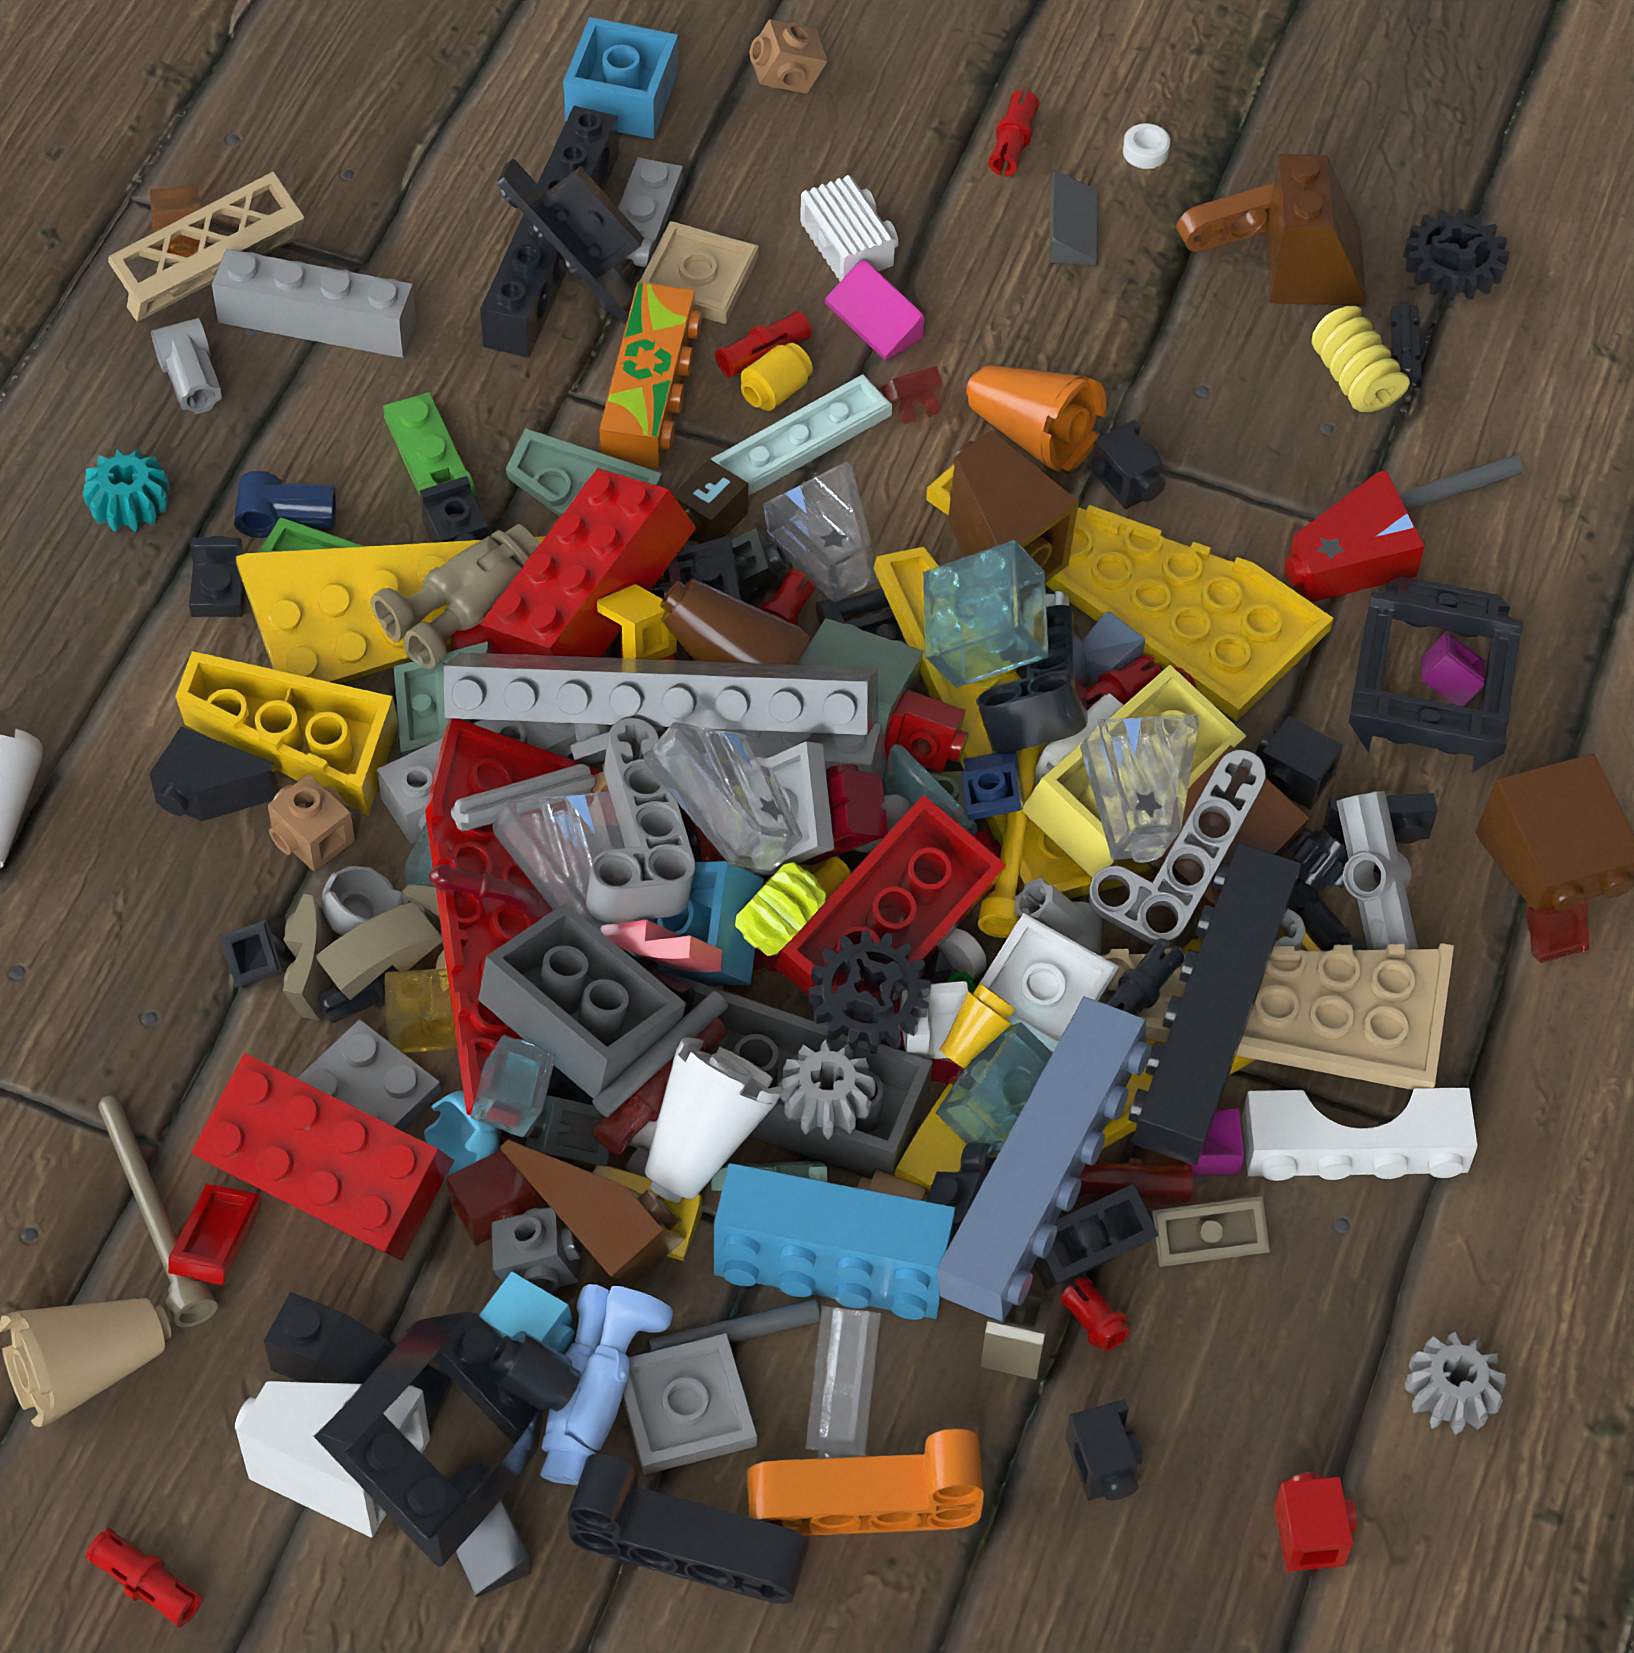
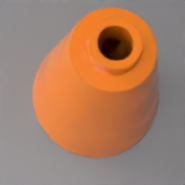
M986 365L971 376L966 388L968 403L974 412L1048 468L1059 472L1060 469L1072 471L1087 458L1094 447L1095 439L1100 434L1092 431L1096 417L1098 415L1105 418L1106 393L1102 384L1087 376Z

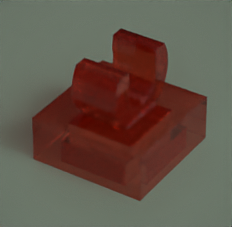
M937 366L891 379L880 388L883 396L892 405L900 403L899 416L905 425L915 420L912 411L913 402H920L925 406L928 418L939 413L938 400L932 394L933 391L943 385Z
M1585 901L1566 911H1556L1554 907L1536 911L1531 906L1526 908L1531 954L1540 963L1589 950L1588 904Z

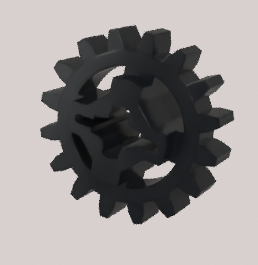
M1441 209L1439 210L1437 220L1424 215L1422 216L1420 226L1413 225L1411 227L1403 257L1407 258L1405 269L1407 272H1417L1414 282L1417 286L1427 282L1431 284L1430 294L1432 295L1437 294L1440 290L1447 291L1448 299L1454 300L1457 292H1463L1468 300H1473L1476 289L1487 295L1490 293L1493 283H1501L1509 258V251L1505 250L1507 239L1501 236L1495 237L1498 228L1496 224H1490L1485 227L1481 225L1482 215L1480 214L1475 215L1472 219L1465 218L1464 210L1458 209L1456 217H1449L1448 213Z
M866 930L862 932L859 944L853 945L852 941L844 935L840 937V952L838 954L828 948L822 951V962L825 967L813 966L811 981L816 986L809 988V1003L819 1005L814 1010V1021L816 1024L831 1022L828 1027V1039L833 1041L844 1034L848 1036V1043L853 1051L858 1046L859 1041H866L870 1053L877 1054L880 1040L886 1039L888 1044L896 1049L900 1045L899 1032L901 1030L911 1036L917 1033L918 1022L915 1017H927L929 1003L922 998L930 996L931 981L920 979L925 974L926 964L924 960L909 962L912 949L910 944L906 943L898 950L891 947L892 934L889 933L882 937L880 943H872L871 935ZM844 970L847 982L838 986L837 992L832 994L833 984L838 975ZM861 982L864 987L867 986L871 993L879 991V1002L868 991L860 993ZM907 990L906 1002L901 1010L895 1014L893 1001L900 998L902 992Z

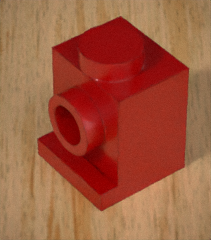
M906 690L891 718L884 744L886 759L891 760L893 756L943 773L950 760L959 762L969 735L968 732L960 730L966 710Z

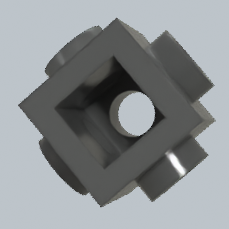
M551 1207L534 1208L522 1215L492 1222L493 1271L502 1282L506 1280L511 1272H514L548 1293L554 1292L559 1287L579 1283L578 1259L584 1257V1245Z

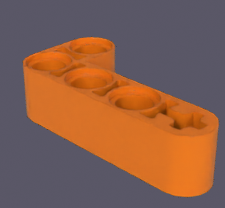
M965 1429L939 1431L927 1438L924 1454L777 1460L755 1464L747 1471L749 1517L789 1528L803 1536L948 1530L971 1526L977 1523L981 1517L984 1498L979 1436L975 1432Z

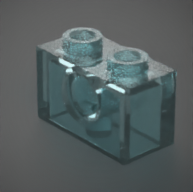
M1022 1022L1011 1025L970 1062L935 1113L966 1144L968 1142L987 1143L989 1150L986 1156L999 1153L1053 1053Z

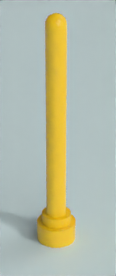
M1040 745L1019 750L1017 754L1025 802L1033 792L1035 768L1038 762ZM1022 810L1007 813L1000 860L1006 864V867L995 884V890L989 893L988 898L982 901L980 907L978 927L981 931L993 937L1008 938L1020 919L1014 914L1016 902L1014 897L1017 896L1016 889L1028 823V816Z

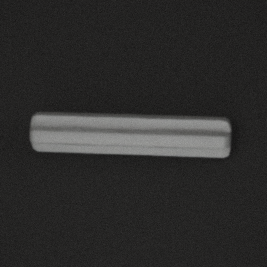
M575 765L458 799L455 802V806L451 809V817L455 820L458 829L468 831L569 801L566 798L568 796L589 795L591 789L596 784L595 777L591 775L587 765Z

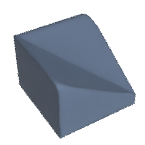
M1108 611L1099 619L1082 641L1086 654V673L1097 681L1099 676L1109 670L1122 669L1143 654L1145 638Z

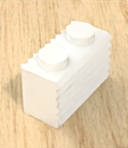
M847 175L844 179L838 178L836 182L830 181L827 185L822 184L819 188L813 187L810 191L805 190L801 194L800 221L802 227H805L806 233H809L815 246L818 247L819 252H822L823 258L831 266L832 271L835 272L836 278H839L840 282L862 260H866L877 272L892 267L894 265V249L898 246L897 233L892 223L888 220L882 222L876 213V204L871 192L868 189L861 190L850 175Z

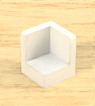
M967 982L931 984L930 996L922 998L929 1003L927 1017H915L918 1022V1031L914 1036L902 1031L905 1052L928 1060L948 1058L939 1048L945 1041L968 991ZM907 990L902 992L900 1010L906 1002Z

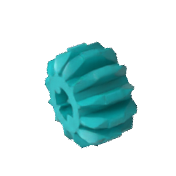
M117 448L113 458L109 459L98 455L97 467L86 469V484L84 485L83 497L85 505L91 510L92 517L96 520L97 524L108 523L114 533L122 526L127 525L136 533L139 523L145 522L155 525L156 513L167 512V496H169L168 491L170 490L168 476L164 474V470H161V465L157 462L155 456L144 458L139 448L130 455H124Z

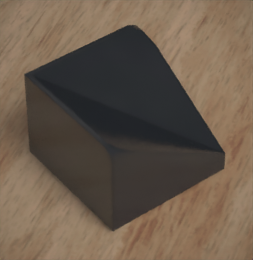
M285 917L264 920L220 936L236 988L285 974L289 965L295 962L296 958L283 940L286 926Z

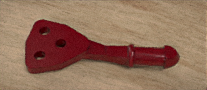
M447 864L435 866L429 874L432 885L439 890L446 891V889L473 894L480 899L485 897L507 901L520 908L535 923L565 902L586 920L588 919L589 913L579 912L583 906L580 895L586 896L584 884L578 879H550L532 888H526L505 882L489 875L487 872L475 873L451 868ZM566 892L571 893L574 896V898L568 897ZM547 904H551L554 909L549 908Z

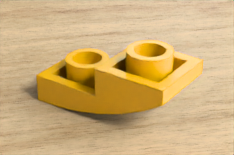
M949 1083L896 1167L894 1176L926 1187V1192L929 1193L937 1171L962 1172L961 1155L964 1147L968 1142L979 1143L993 1124L998 1108Z

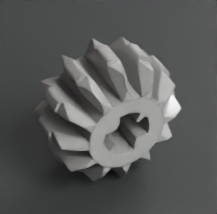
M825 1039L820 1046V1051L816 1053L803 1044L798 1052V1060L787 1059L783 1066L784 1079L779 1083L783 1091L779 1098H781L782 1102H785L784 1114L788 1121L801 1119V1129L805 1135L816 1126L822 1127V1132L827 1140L833 1135L834 1127L836 1126L851 1134L855 1128L856 1118L866 1119L871 1111V1101L869 1100L875 1095V1081L873 1077L868 1076L869 1064L866 1058L852 1059L853 1050L850 1048L849 1043L838 1052L831 1051V1046Z
M1456 1331L1448 1336L1445 1344L1433 1336L1430 1340L1426 1341L1423 1349L1424 1352L1417 1351V1353L1413 1354L1409 1363L1412 1373L1407 1376L1405 1389L1406 1392L1416 1395L1412 1403L1413 1413L1425 1411L1432 1413L1429 1421L1431 1429L1438 1427L1442 1420L1449 1421L1455 1435L1463 1431L1466 1422L1478 1430L1485 1425L1488 1418L1487 1414L1493 1415L1498 1412L1503 1402L1499 1393L1503 1391L1506 1385V1374L1495 1371L1499 1362L1498 1353L1487 1355L1479 1353L1481 1348L1479 1337L1471 1341L1469 1346L1461 1344ZM1451 1381L1459 1382V1387L1451 1384Z

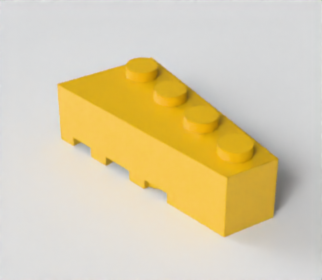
M191 652L176 693V699L186 726L210 738L273 762L275 770L297 781H300L309 774L323 788L327 785L333 787L343 798L347 806L369 816L379 786L377 769L386 765L399 727L393 696L199 652Z

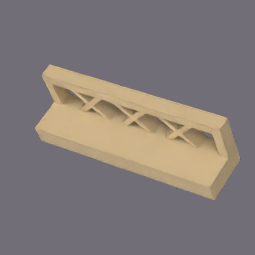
M271 172L109 256L108 262L128 291L127 308L135 320L139 322L211 284L226 249L253 252L265 256L299 238L304 216L275 173ZM267 190H270L282 208L270 215L249 210L252 198ZM245 202L244 209L236 207ZM220 214L241 219L238 232L230 236L209 232L208 230L211 219ZM246 221L254 222L253 224L245 227ZM205 223L203 230H202V229L195 228V227H197V226H199V225ZM180 235L200 240L198 252L188 258L167 253L170 240ZM205 242L213 243V245L204 249ZM163 244L162 251L154 249ZM139 256L159 261L156 274L139 283L125 264ZM164 263L172 265L163 270Z

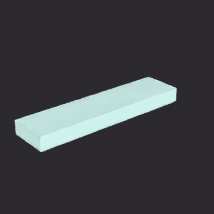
M862 374L711 458V460L748 482V496L892 416V404Z

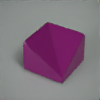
M1445 632L1422 656L1421 680L1453 705L1463 707L1485 685L1484 659L1453 635Z
M1226 1109L1216 1112L1198 1165L1183 1161L1184 1176L1240 1174L1244 1159L1239 1109Z

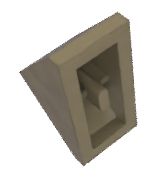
M1028 1292L1020 1306L1015 1304L1011 1306L1004 1322L989 1317L980 1367L1036 1380L1054 1297Z

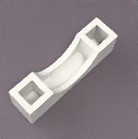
M1414 1088L1410 1101L1404 1111L1391 1122L1374 1128H1352L1333 1122L1312 1105L1304 1090L1248 1091L1241 1116L1247 1176H1264L1266 1179L1274 1181L1286 1180L1293 1176L1319 1175L1328 1180L1342 1179L1349 1175L1375 1174L1383 1179L1398 1178L1404 1174H1431L1437 1178H1450L1460 1173L1469 1172L1478 1147L1469 1088Z

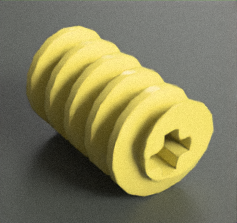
M1345 306L1336 309L1321 320L1313 333L1312 345L1315 351L1321 355L1324 365L1330 369L1334 380L1339 382L1342 392L1348 396L1352 407L1359 412L1378 411L1400 399L1408 390L1410 381L1406 374L1400 372L1401 368L1397 360L1391 358L1389 348L1381 344L1382 339L1379 333L1372 331L1373 326L1370 320L1361 317L1362 309L1357 306Z

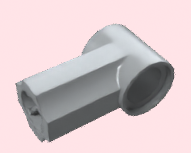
M196 318L151 330L152 341L163 373L168 372L181 409L193 411L195 414L212 410L213 405L222 399V394L215 371L210 362V350L200 319Z
M1043 878L1026 882L1021 893L1014 897L1016 901L1015 915L1021 918L1022 914L1025 913L1097 955H1101L1102 918L1093 911L1089 903L1071 902Z

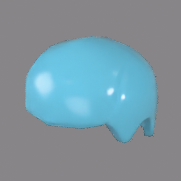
M461 1090L451 1093L434 1103L432 1109L440 1111V1116L435 1123L425 1129L424 1138L427 1144L438 1148L454 1159L445 1179L452 1183L473 1177L489 1169L499 1153V1125L467 1115L464 1092Z

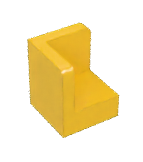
M636 584L597 600V611L622 625L623 658L660 660L676 653L677 639L661 621L665 610L659 606L662 598Z

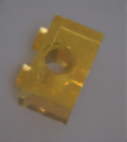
M447 968L386 972V1022L389 1042L401 1052L458 1049Z

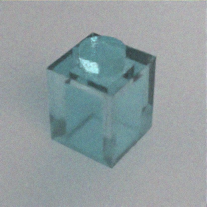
M503 1035L484 1063L470 1118L524 1137L543 1110L556 1054L542 1050L527 1040L513 1039Z

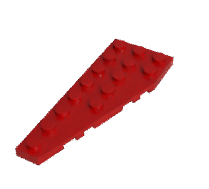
M451 718L445 728L425 809L433 868L438 865L447 864L455 869L475 873L487 872L489 875L505 882L526 888H532L550 879H578L581 861H578L575 852L551 823L553 820L569 819L575 845L581 837H587L589 826L570 801L468 831L457 828L455 820L451 817V809L455 806V802L458 799L581 763L464 720ZM588 766L591 775L594 776L600 773V770ZM593 788L591 793L585 796L589 813L593 808ZM436 888L466 1114L520 1132L528 1119L541 1053L482 1004L478 998L486 956L535 924V922L524 914L520 908L507 901L485 897L480 899L473 894L449 889L442 891ZM566 892L568 897L574 898V896L571 893ZM547 904L549 908L554 909L551 904Z

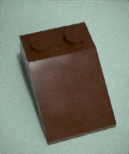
M507 1140L500 1147L611 1277L635 1285L684 1240V1237L674 1227L681 1219L659 1195L655 1197L648 1190L641 1194L624 1185L510 1140Z

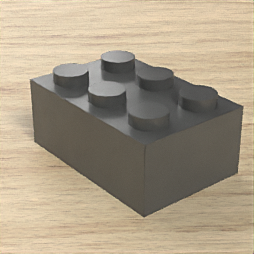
M566 902L486 956L478 998L482 1004L593 1099L682 1020L686 1005L681 998Z

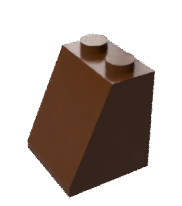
M1280 154L1265 230L1270 303L1365 306L1366 295L1360 228L1328 155Z
M992 430L977 441H969L964 444L954 458L948 522L989 612L998 618L1023 600L1029 590H1036L1068 566L1079 501Z
M1230 745L1141 837V845L1146 849L1141 856L1157 873L1160 871L1217 765L1226 754L1236 750L1233 746ZM1241 766L1235 773L1226 770L1232 778L1222 799L1229 801L1231 804L1243 783L1253 785L1247 780L1249 770ZM1265 777L1255 802L1223 860L1232 862L1238 843L1281 856L1306 828L1309 817ZM1215 792L1211 794L1212 797H1219ZM1233 805L1238 811L1242 809L1241 806ZM1207 812L1198 819L1201 832L1208 837L1220 838L1228 832V823L1219 813ZM1181 859L1172 866L1173 875L1183 885H1194L1203 877L1200 865L1194 860ZM1216 873L1196 907V910L1201 914L1205 904L1215 907L1220 893L1212 891Z
M1595 754L1496 779L1476 829V834L1479 841L1535 913L1555 908L1556 911H1566L1578 906L1586 899L1604 895L1606 898H1615L1627 893L1634 887V834Z

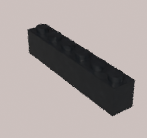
M1240 843L1237 845L1231 863L1224 860L1221 861L1212 886V891L1220 893L1215 907L1205 904L1195 934L1204 938L1199 952L1188 950L1180 973L1179 981L1187 983L1182 998L1172 995L1165 1013L1162 1027L1171 1029L1166 1044L1155 1041L1147 1063L1145 1073L1154 1076L1148 1091L1138 1088L1131 1106L1128 1121L1137 1123L1133 1140L1134 1145L1196 1166L1198 1165L1291 901L1301 863Z

